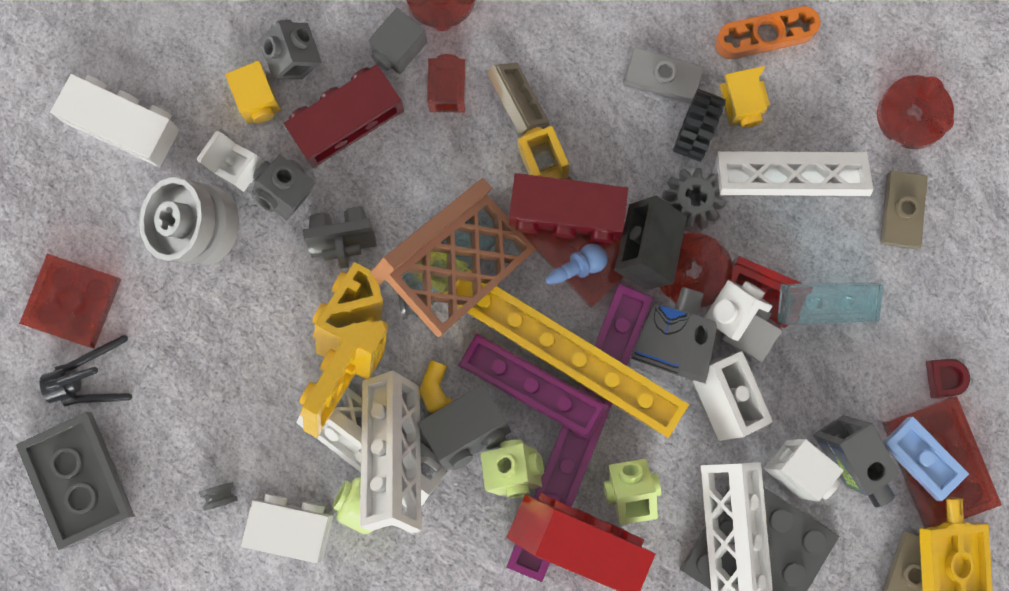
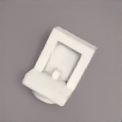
M219 131L214 133L197 157V161L217 177L243 192L254 180L252 178L254 173L264 162L256 154L235 144Z
M728 280L704 318L715 321L718 330L729 338L739 341L757 311L761 309L769 312L772 305L762 299L765 292L750 282L745 281L741 286Z

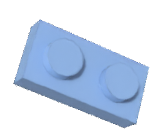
M907 417L883 441L886 449L936 501H943L969 475L914 417Z

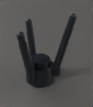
M126 335L120 336L67 364L56 366L54 372L43 374L39 380L43 398L48 403L61 401L64 407L77 403L131 400L132 394L76 395V392L81 390L80 380L97 374L98 368L91 367L78 372L74 370L127 342L128 337Z

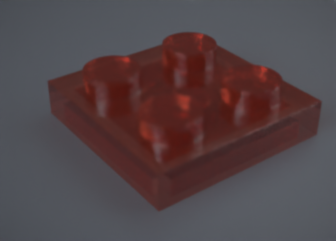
M47 253L19 324L95 349L121 279Z

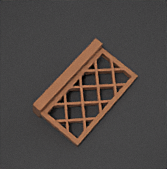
M481 178L384 256L370 272L380 285L387 281L438 338L536 250L523 233L515 230L516 226L509 225V218L487 195L493 188L484 178ZM484 209L494 220V228L478 225L479 211ZM454 232L470 233L471 248L455 246ZM479 235L494 237L495 252L480 250ZM503 239L513 241L522 253L519 256L504 254ZM431 251L447 253V269L430 266ZM455 255L471 257L472 273L456 270ZM480 259L496 262V276L481 274ZM420 260H422V265H418L417 263ZM406 272L422 274V290L411 289L401 276ZM431 276L448 279V294L431 292ZM456 279L472 282V298L456 295ZM481 283L486 284V285L481 289ZM431 301L448 303L449 318L444 323L431 311ZM457 304L463 305L461 308L457 310Z

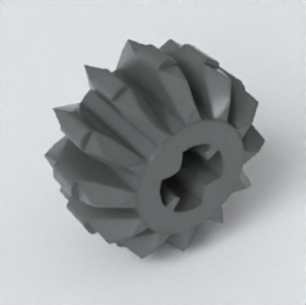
M701 167L696 168L692 176L686 169H682L679 173V179L670 177L667 182L670 189L664 190L661 196L664 200L669 201L668 204L687 216L686 231H690L693 228L694 222L700 230L706 229L708 220L716 222L719 219L720 215L717 210L722 209L726 203L723 199L717 197L720 195L719 185L714 187L711 185L716 178L715 174H710L705 180L702 178L703 172ZM690 193L696 194L695 200L699 201L697 206L691 205V199L688 198Z

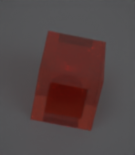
M442 54L437 56V58H428L427 103L429 112H466L465 59H459L458 56L452 54Z

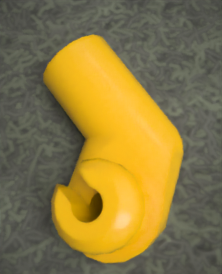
M433 360L429 361L419 387L423 403L431 414L452 402L451 398L445 397L440 386L447 366Z

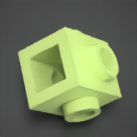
M522 440L504 441L500 443L499 449L480 453L485 491L500 496L507 494V498H521L525 494L530 495V489L542 487L541 475L544 474L543 459L540 453L537 452V449L524 444Z
M646 458L608 465L610 481L603 482L607 505L614 504L619 525L658 519L657 496H661V486L658 474L650 473Z

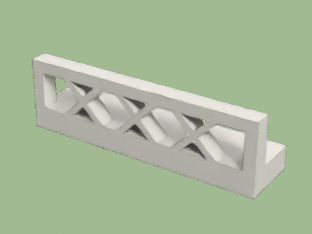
M718 151L712 174L716 176L713 184H719L720 195L871 196L874 190L867 152Z
M393 370L362 381L360 527L371 531L394 525L414 533L421 531L420 427L417 424L420 422V386ZM402 391L406 393V404L402 398ZM402 426L407 434V442L402 433ZM402 461L407 470V478L402 470ZM402 498L407 506V516L402 514Z
M347 388L341 398L344 401L345 407H336L317 439L361 472L362 428L357 425L355 417H362V398ZM300 415L296 423L303 428V417ZM402 429L403 436L407 442V434ZM421 443V463H426L437 471L431 480L421 474L422 507L448 471L438 461L434 452ZM402 461V470L407 478V470ZM402 498V504H403L405 507H407L406 504H405V502H404V500H403V498Z
M761 462L701 465L711 591H773ZM729 472L730 490L724 497L715 489L714 473ZM723 511L733 519V530L728 537L719 529L718 518ZM727 550L736 559L737 570L731 577L722 568L721 558Z

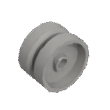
M170 177L160 180L147 194L142 204L139 218L140 235L146 249L155 258L202 266L215 264L229 254L236 242L239 229L238 208L232 196L222 187Z

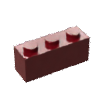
M375 65L370 69L368 67L360 69L351 77V81L342 87L328 89L320 96V100L310 107L303 106L296 109L290 114L289 120L283 124L311 167L315 168L404 112L401 99L379 66Z
M515 173L509 225L516 226L515 230L521 233L536 234L538 229L553 231V236L572 239L575 238L576 234L591 236L590 240L593 242L613 243V239H620L624 230L629 187Z

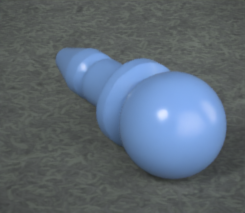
M587 244L580 252H575L570 256V262L554 269L545 281L547 284L562 283L576 275L584 278L589 273H598L607 265V252L599 244Z

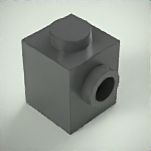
M396 8L368 40L373 53L371 55L373 60L383 69L388 71L392 68L398 74L405 70L428 43L425 29L399 8Z

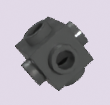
M288 19L280 20L272 24L271 29L259 39L263 55L266 58L273 79H303L322 63L308 23H297Z
M279 154L272 163L266 160L256 170L252 177L256 180L252 194L261 207L270 212L275 211L287 221L310 195L315 181L305 174L301 165L294 160H287Z

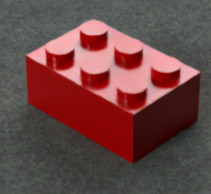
M543 493L540 494L539 499L527 494L524 495L506 537L538 558L617 591H641L656 553L642 547L645 539Z

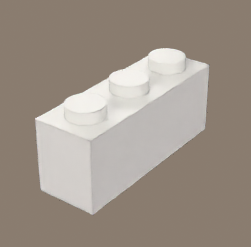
M70 74L50 113L63 123L160 168L180 130L170 120L172 115L154 105H151L148 110L138 105L140 101L136 97L122 90H119L117 95L107 91V85L92 76L87 75L84 80Z

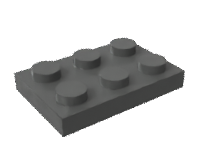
M85 412L16 444L58 550L66 549L135 517L91 412Z

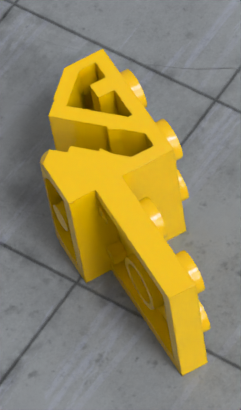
M356 262L352 264L347 273L342 271L338 275L332 287L334 295L328 304L321 303L312 320V323L315 324L313 338H315L316 353L324 357L320 366V370L323 373L316 384L310 382L307 385L299 403L303 405L300 415L303 417L304 431L316 438L320 435L355 374L365 379L371 378L385 353L388 325L381 320L383 307L381 290L378 281L370 274L371 270Z

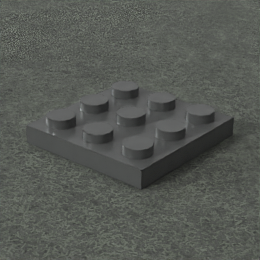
M763 487L773 591H807L840 536ZM723 511L718 518L719 529L728 537L733 530V519ZM705 526L680 570L711 590ZM727 550L721 558L722 568L731 577L737 570L736 559Z

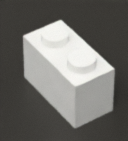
M743 351L710 361L706 384L693 380L718 441L745 437L773 422Z
M807 439L786 440L763 468L797 498L820 501L821 498L824 500L828 499L839 487L840 481L837 478L844 471Z
M265 493L264 499L252 500L241 547L312 563H319L324 559L334 516L333 514L324 513V505L303 501L301 507L287 505V497Z

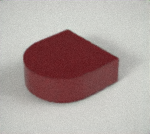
M956 359L926 361L931 398L958 396L967 390L970 384V373L961 361Z

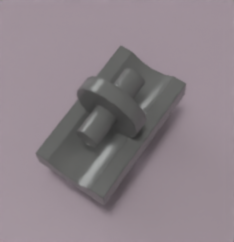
M361 206L347 208L344 211L345 222L332 224L330 215L326 213L310 216L309 229H303V236L312 258L323 256L324 261L338 259L340 268L343 269L349 267L348 257L361 255V249L377 246L370 218L366 217Z

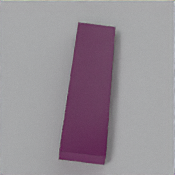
M477 333L458 364L462 369L588 440L591 439L608 408L602 402Z

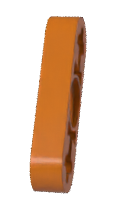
M801 6L725 24L719 31L715 40V47L722 57L737 59L809 42L819 30L821 25L820 16L813 8ZM799 18H801L802 23H809L810 25L805 32L802 27L790 28L786 34V28L794 26ZM762 25L772 26L777 32V38L773 41L763 40L758 34V28ZM748 29H750V38L742 39L737 48H734L732 43L725 42L729 34H732L734 39L744 38L749 31Z

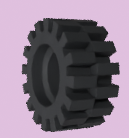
M697 89L679 131L673 152L701 162L718 126L726 99Z

